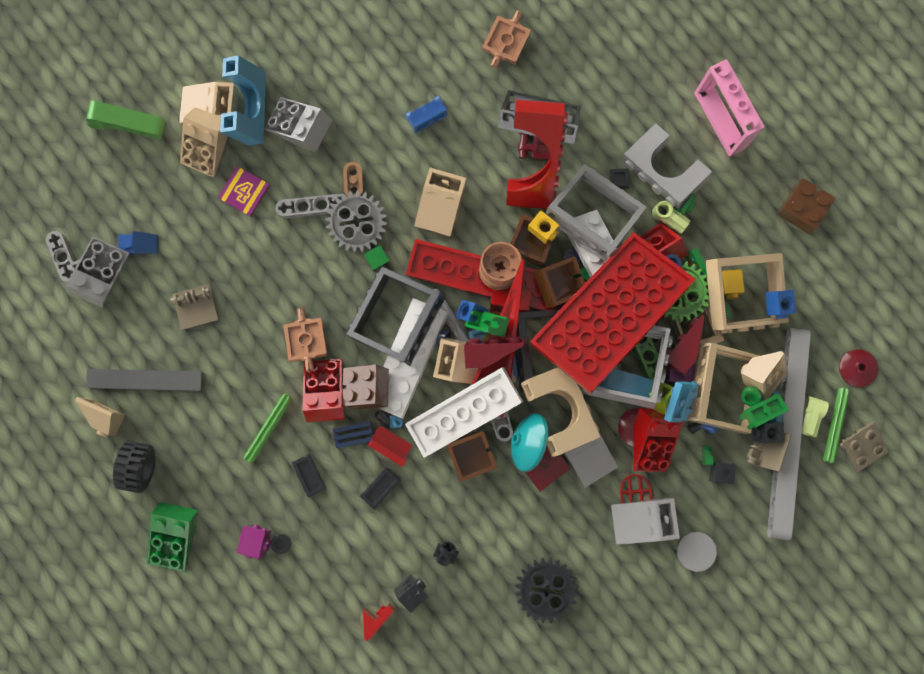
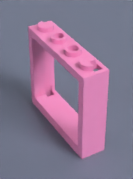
M726 59L710 67L694 94L730 157L745 150L765 126L728 60ZM716 85H718L729 107L731 108L734 116L736 117L739 125L741 126L744 132L743 136H741L738 128L736 127L733 119L731 118L728 110L726 109L723 101L721 100L718 92L716 91ZM706 92L707 95L702 97L700 93ZM750 124L751 129L748 132L746 126Z

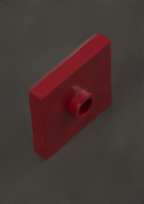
M546 446L539 464L533 470L525 473L539 492H541L571 468L561 455L552 457L548 446Z

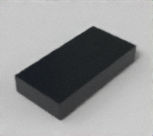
M311 454L292 462L307 497H311L326 489Z
M386 467L360 497L372 509H375L401 480Z

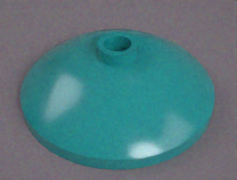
M532 413L526 416L513 433L511 456L514 465L520 471L529 472L533 470L541 461L546 450L548 425L545 418L540 414Z

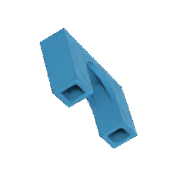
M240 56L223 58L222 77L240 88L245 100L244 115L237 111L221 114L220 133L248 146L263 144L266 71Z

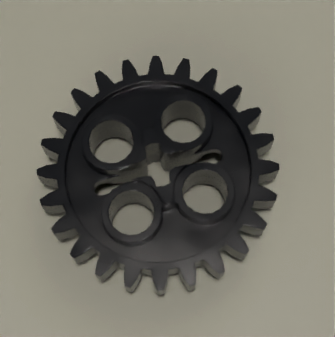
M541 557V563L539 564L534 559V566L527 563L528 570L521 569L524 576H517L521 583L515 584V587L520 589V591L515 592V595L521 596L517 603H524L521 610L528 609L527 617L534 614V621L541 617L542 623L545 622L546 618L552 623L553 617L560 621L561 614L567 617L566 610L573 611L570 606L571 603L577 604L573 597L579 596L574 591V589L579 588V585L573 584L577 578L570 577L573 571L571 569L565 571L567 564H563L560 567V560H557L554 564L551 557L548 562H545L544 558ZM540 573L543 575L544 579L540 584L533 582L535 574ZM560 576L563 578V583L561 586L556 587L553 585V579ZM546 585H549L551 590H563L564 594L549 591L545 595L544 591L531 590L529 587L535 586L544 589ZM533 594L541 596L539 603L534 604L530 601ZM555 596L561 600L558 606L550 605V600Z

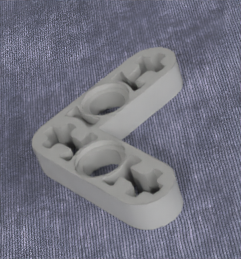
M52 231L47 235L46 243L61 280L68 282L70 279L66 277L68 271L63 266H67L68 270L73 272L79 260H74L66 237L58 231ZM55 237L60 238L59 240H57L58 245L53 243V241H55ZM65 252L67 259L64 262H60L58 257L61 253Z

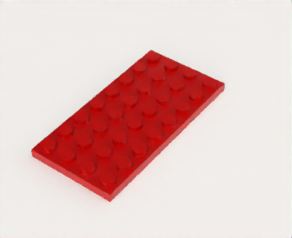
M633 232L535 335L530 344L591 395L695 282V278Z

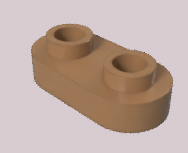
M349 162L343 169L344 192L348 197L349 191L355 188L359 190L360 196H362L364 192L362 168L356 162ZM355 170L357 172L356 175H350V172Z

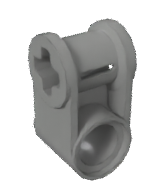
M506 411L504 417L497 416L490 420L497 440L503 443L510 441L513 435L509 413ZM502 428L508 429L510 432L509 437L501 438L499 430Z

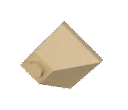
M780 351L754 357L748 364L746 363L742 367L743 383L747 387L754 386L760 389L763 395L762 401L770 397L787 373L784 353Z
M76 398V403L90 426L97 430V434L103 437H108V435L116 436L125 414L92 399Z

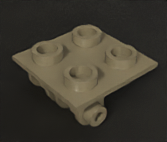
M209 284L172 294L171 302L176 307L181 330L218 320Z
M875 422L865 424L861 429L855 430V434L851 433L850 437L840 440L839 447L841 450H846L856 473L888 453Z
M784 432V442L769 444L754 442V445H750L753 449H750L748 456H746L748 459L747 463L780 472L792 434Z

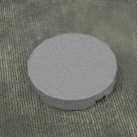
M689 532L683 535L677 544V558L688 570L695 572L704 571L715 562L717 555L716 545L704 533Z

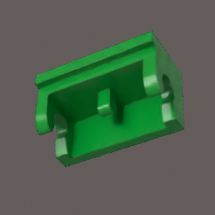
M470 312V314L476 315L477 319L475 322L466 321V327L500 337L505 336L510 318L487 312Z
M778 393L746 409L739 415L741 421L745 419L748 421L747 429L750 430L788 412L789 409Z

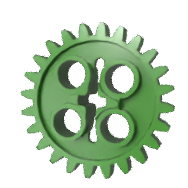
M688 261L681 268L694 277L695 282L677 300V307H671L663 316L664 320L670 316L671 322L675 318L678 319L679 323L683 321V318H685L686 322H689L691 317L693 319L697 318V313L702 314L704 312L702 308L708 307L706 303L709 301V296L707 295L709 291L706 288L708 282H704L707 275H700L702 269L695 271V264L688 267ZM687 295H693L696 301H689Z

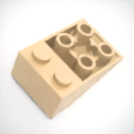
M211 82L183 87L179 123L183 124V117L194 107L221 117L223 113L237 111L239 94L237 87L234 83Z
M194 107L183 117L180 164L213 178L215 177L228 137L220 133L221 117Z
M430 168L414 227L450 237L465 191L466 178Z

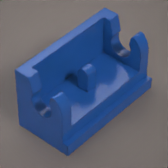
M436 96L433 101L411 113H405V117L414 133H417L447 116V109L439 96Z

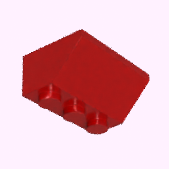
M662 222L640 236L665 256L673 254L682 259L688 255L683 239Z

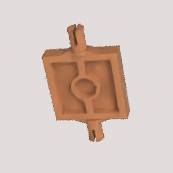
M516 10L513 19L497 16L482 47L483 51L494 56L490 67L497 69L501 60L516 65L531 34L530 29L523 27L519 23L523 16L521 11L519 13V10Z
M299 308L297 309L299 320L283 325L288 361L290 363L305 361L306 372H310V370L312 372L314 371L312 360L328 356L323 321L321 317L307 319L305 309L301 308L300 310Z

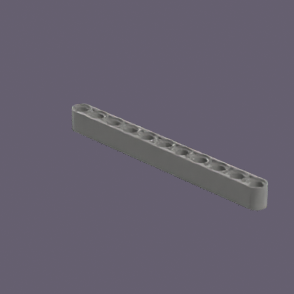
M788 328L786 333L784 356L787 373L781 381L780 392L781 398L789 409L788 412L782 414L784 432L790 433L792 436L781 471L773 470L767 530L769 538L790 540L793 532L810 347V331L797 328Z

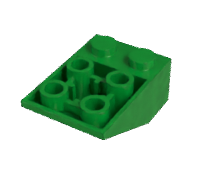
M163 502L156 506L151 513L147 564L185 572L196 529L198 510Z

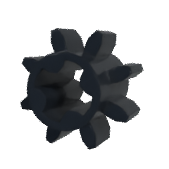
M445 541L443 544H437L433 556L437 557V563L442 566H448L450 563L454 565L459 551H456V546L453 543Z

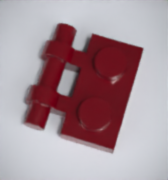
M519 132L521 136L520 144H518L520 159H526L527 152H532V159L549 160L551 156L550 151L539 137L534 136L533 144H528V136L533 135Z

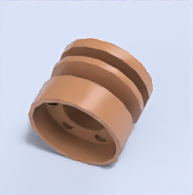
M495 242L483 251L479 273L483 283L490 289L506 290L512 286L521 262V255L517 248L509 243ZM499 267H502L503 269L500 272L496 271Z

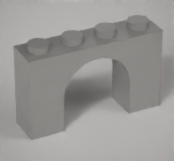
M655 124L624 153L623 162L629 170H634L642 182H647L651 185L652 190L656 194H661L672 207L675 206L679 209L689 200L693 193L695 194L710 180L712 171L701 161L697 160L678 177L667 178L659 175L653 169L651 161L668 144L670 135Z

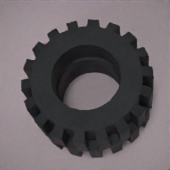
M129 440L124 442L118 451L113 467V484L116 489L135 493H143L152 479L156 462L153 445Z

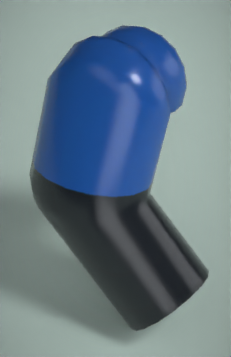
M696 422L687 426L691 434L696 433L700 429H705L713 434L718 429L717 427Z

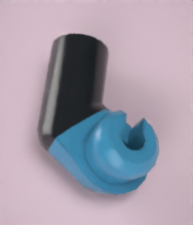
M381 409L374 415L386 428H401L403 425L402 418L386 415Z

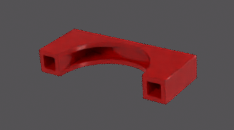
M516 100L514 128L525 130L539 137L548 147L551 156L547 164L537 173L525 178L508 179L506 206L548 209L556 199L557 191L554 190V187H558L559 176H556V172H560L561 160H558V157L563 155V145H560V143L565 141L566 129L563 128V124H567L568 121L565 103Z

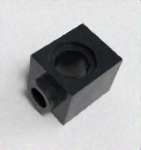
M770 420L756 428H752V441L763 444L784 442V422Z
M714 462L710 466L709 481L734 484L736 464Z

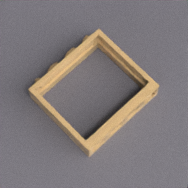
M782 253L706 260L712 330H720L721 334L733 333L732 329L736 328L737 332L749 331V327H753V330L765 329V325H769V328L780 327L779 323L789 322L788 318L776 319V315H771V318L726 322L721 267L766 263L769 292L785 291Z
M701 343L699 345L694 382L699 383L697 388L698 394L693 400L691 406L693 410L688 415L687 420L743 434H751L752 429H747L749 423L746 419L739 426L706 418L716 354L748 363L752 358L759 357V355L714 343ZM745 404L744 411L750 408L751 406Z

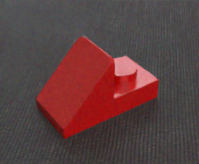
M390 603L387 606L382 605L375 613L378 616L377 618L366 608L363 609L364 639L366 641L374 635L395 610L393 605Z

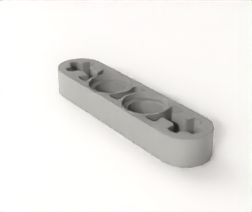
M342 194L284 199L277 202L275 209L282 218L328 214L327 210H333L329 200L337 203L336 197L338 199L343 198ZM321 200L327 202V207L323 210L317 208V203ZM294 203L296 212L293 213L292 209H287L286 213H283L280 209L283 208V205H286L287 208H293L292 204ZM300 203H307L308 209L301 212L298 210ZM343 208L339 213L345 212L348 209Z

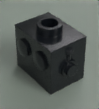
M412 574L394 589L397 600L410 613L429 597L425 590L427 587L420 578L416 579Z

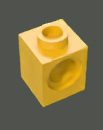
M540 211L528 225V230L546 244L548 240L553 241L558 235L559 224ZM547 225L550 231L542 232L540 226Z
M742 270L722 271L724 296H727V299L739 298L738 295L744 293Z

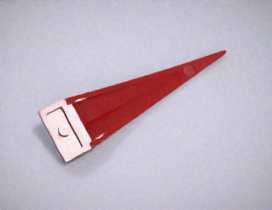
M522 259L500 314V316L510 318L505 336L500 337L501 340H508L509 337L517 336L525 259ZM515 351L486 368H478L471 385L502 367L505 368L508 376L512 379ZM505 412L499 415L498 417H504Z

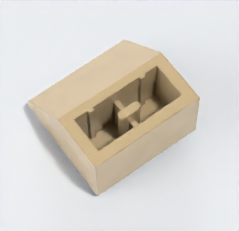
M451 338L441 339L433 377L451 382L472 384L478 368L465 369L464 344L466 342Z

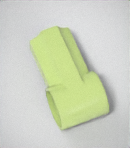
M667 201L659 202L652 209V216L655 220L662 221L678 234H682L691 221L675 210ZM659 207L665 209L666 215L659 213Z
M807 396L804 401L802 434L817 437L821 420L825 417L828 410V402Z

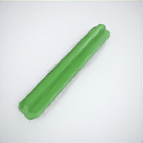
M839 388L823 457V461L828 463H834L850 394V390L847 388Z
M287 394L281 396L244 455L246 461L250 463L255 461L290 405L292 398Z

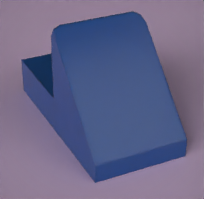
M132 231V234L118 235V248L129 254H158V235Z

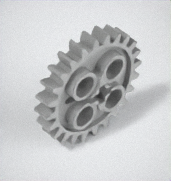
M357 190L356 195L349 191L348 197L342 193L343 199L340 200L336 197L337 204L330 203L333 210H327L331 217L325 218V220L330 221L326 228L332 229L328 235H335L333 242L339 240V247L345 244L346 251L350 246L353 247V252L356 251L357 247L363 252V246L365 245L368 249H371V242L377 245L376 237L382 239L379 232H385L381 226L387 224L382 221V218L386 217V215L380 213L384 207H377L380 201L373 202V195L369 199L366 198L367 192L360 196L359 190ZM360 205L368 206L369 212L367 215L362 216L359 214L358 208ZM341 209H349L350 217L348 219L340 217L339 212ZM353 216H357L358 219L373 217L370 221L360 222L358 227H355V224L339 225L340 222L353 220ZM366 223L371 224L373 227L370 234L362 232V226ZM346 227L354 229V235L351 238H347L343 234V230Z

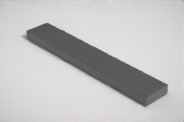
M87 369L86 388L202 391L203 386L202 371Z

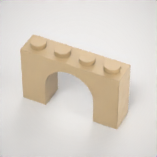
M555 368L521 383L528 402L546 394H558L564 397L571 407L572 419L569 426L565 430L548 437L547 446L552 457L600 437L599 427L592 419L591 409L583 398L582 388L561 369Z

